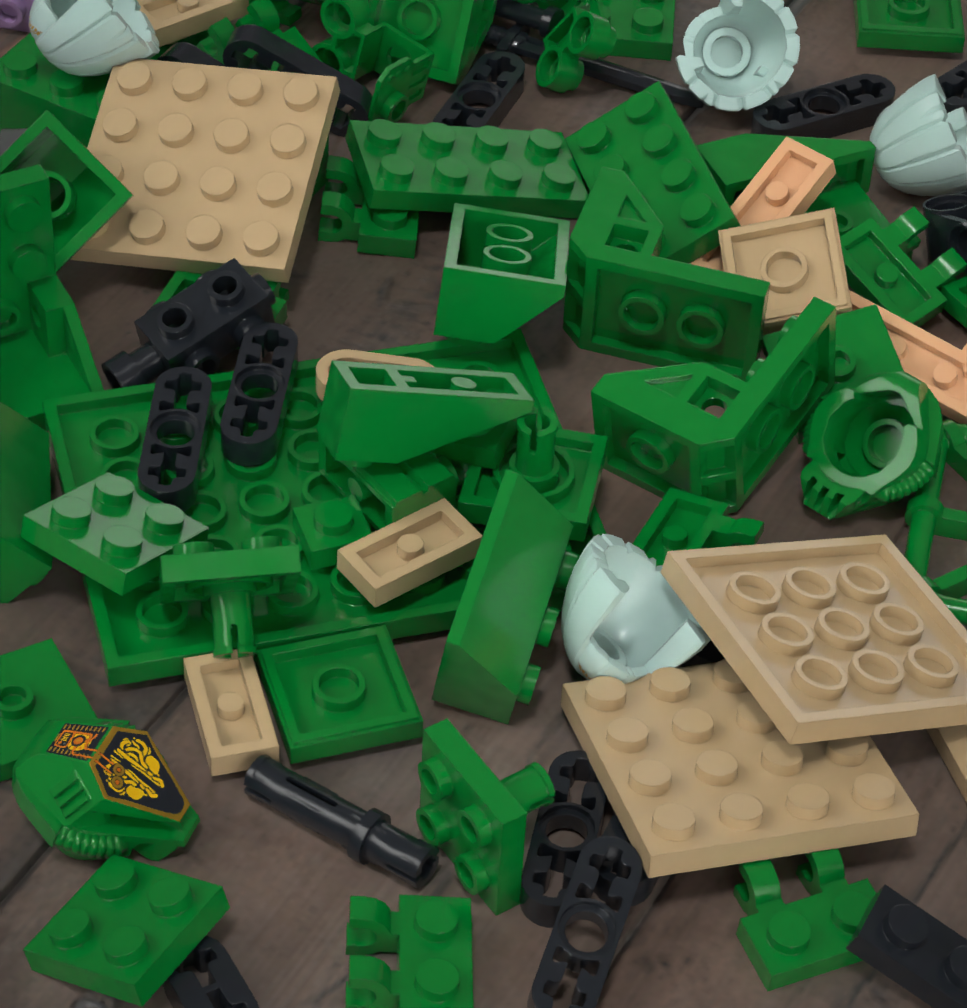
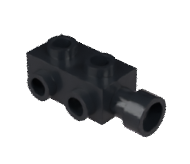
M233 258L219 268L205 272L194 284L167 301L153 305L145 315L134 321L141 346L129 354L121 351L101 364L102 371L112 389L152 383L163 372L175 367H193L205 372L207 375L215 374L219 368L220 359L241 347L243 336L247 330L258 324L275 323L271 307L276 303L275 295L267 281L259 273L256 272L250 275Z

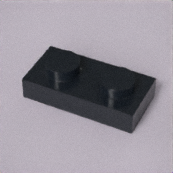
M885 884L872 898L846 949L933 1008H967V939Z

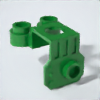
M325 0L321 6L320 16L325 29L332 36L317 43L312 49L323 63L353 80L373 70L381 74L375 86L368 118L369 121L385 119L397 123L403 117L409 105L423 98L435 53L385 21L375 26L368 23L371 9L367 0ZM393 46L405 48L410 53L412 60L405 56L392 64L390 54Z
M514 0L522 4L540 1L562 9L565 17L543 39L545 50L538 60L535 74L536 81L541 87L558 93L575 90L581 83L584 75V64L579 58L584 57L589 60H596L599 57L605 58L612 52L615 46L616 30L611 26L609 20L605 18L601 0H589L590 11L579 8V5L584 0Z

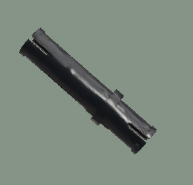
M266 754L259 756L249 767L244 779V785L247 786L244 789L245 794L272 806L305 827L341 844L343 848L347 849L348 857L363 865L369 862L374 865L377 864L417 889L422 888L434 874L439 862V857L437 856L439 849L392 825L391 817L377 808L366 811L319 783L288 769L282 763Z

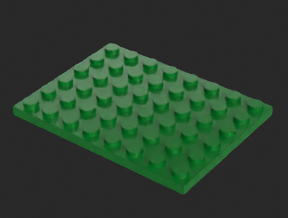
M521 329L514 330L495 344L481 342L477 346H461L448 340L366 351L418 358L437 368L513 373L535 400L533 407L538 408L537 425H542L544 409L550 410L557 417ZM321 358L298 362L277 453L270 461L258 466H240L224 457L221 451L220 423L234 371L208 375L212 382V415L195 503L188 510L184 511V514L209 528L207 542L214 543V551L242 549V540L260 536L282 537L283 546L299 545L301 574L294 593L251 597L254 639L257 650L380 625H386L391 639L451 629L474 559L376 608L337 569V565L315 570L310 569L292 526V507L344 497L319 472V434L317 433V426L323 401L316 393V366ZM155 383L42 399L46 431L49 432L50 447L62 495L108 472L130 480L135 487L139 488L138 467ZM254 388L244 394L251 398L262 399L273 396L275 392L266 388ZM180 396V400L176 403V409L187 410L188 396ZM558 419V428L563 429ZM248 422L246 437L253 436L254 431L258 430V424ZM170 434L160 439L161 442L167 445H183L192 440L184 434ZM435 449L431 450L430 452L436 457ZM450 461L459 479L455 507L458 511V500L469 464ZM165 470L164 485H171L172 480L176 478L175 471ZM595 505L593 506L585 542L570 539L568 541L566 550L578 553L576 563L584 548L594 536L607 534ZM367 521L368 526H369L371 532L373 533V532L377 531V530ZM471 523L483 535L486 525ZM81 573L109 687L184 674L183 658L213 653L214 640L210 600L160 604L158 576L121 596ZM553 588L548 606L560 609L561 611L566 591ZM231 630L232 649L234 650L237 649L236 632ZM253 655V660L256 662V655Z

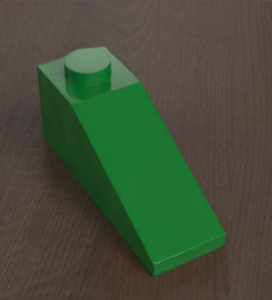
M744 133L696 146L731 207L786 136ZM787 136L834 160L836 174L821 193L859 184L865 193L869 192L876 146L871 141Z
M332 360L317 433L334 460H338L345 465L366 468L371 466L373 462L397 464L532 412L535 400L517 377L509 372Z

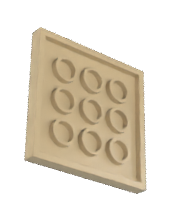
M136 59L126 64L113 66L87 149L134 196L70 260L204 274L207 271L219 268L235 258L250 275L257 272L266 281L289 283L340 94L337 77L148 59Z
M886 534L667 552L660 573L789 745L967 724V630Z
M726 659L714 663L679 668H659L652 674L648 673L646 676L627 684L610 676H599L591 680L562 684L561 707L583 750L586 752L589 762L631 845L637 850L648 878L916 836L920 814L870 736L789 745Z

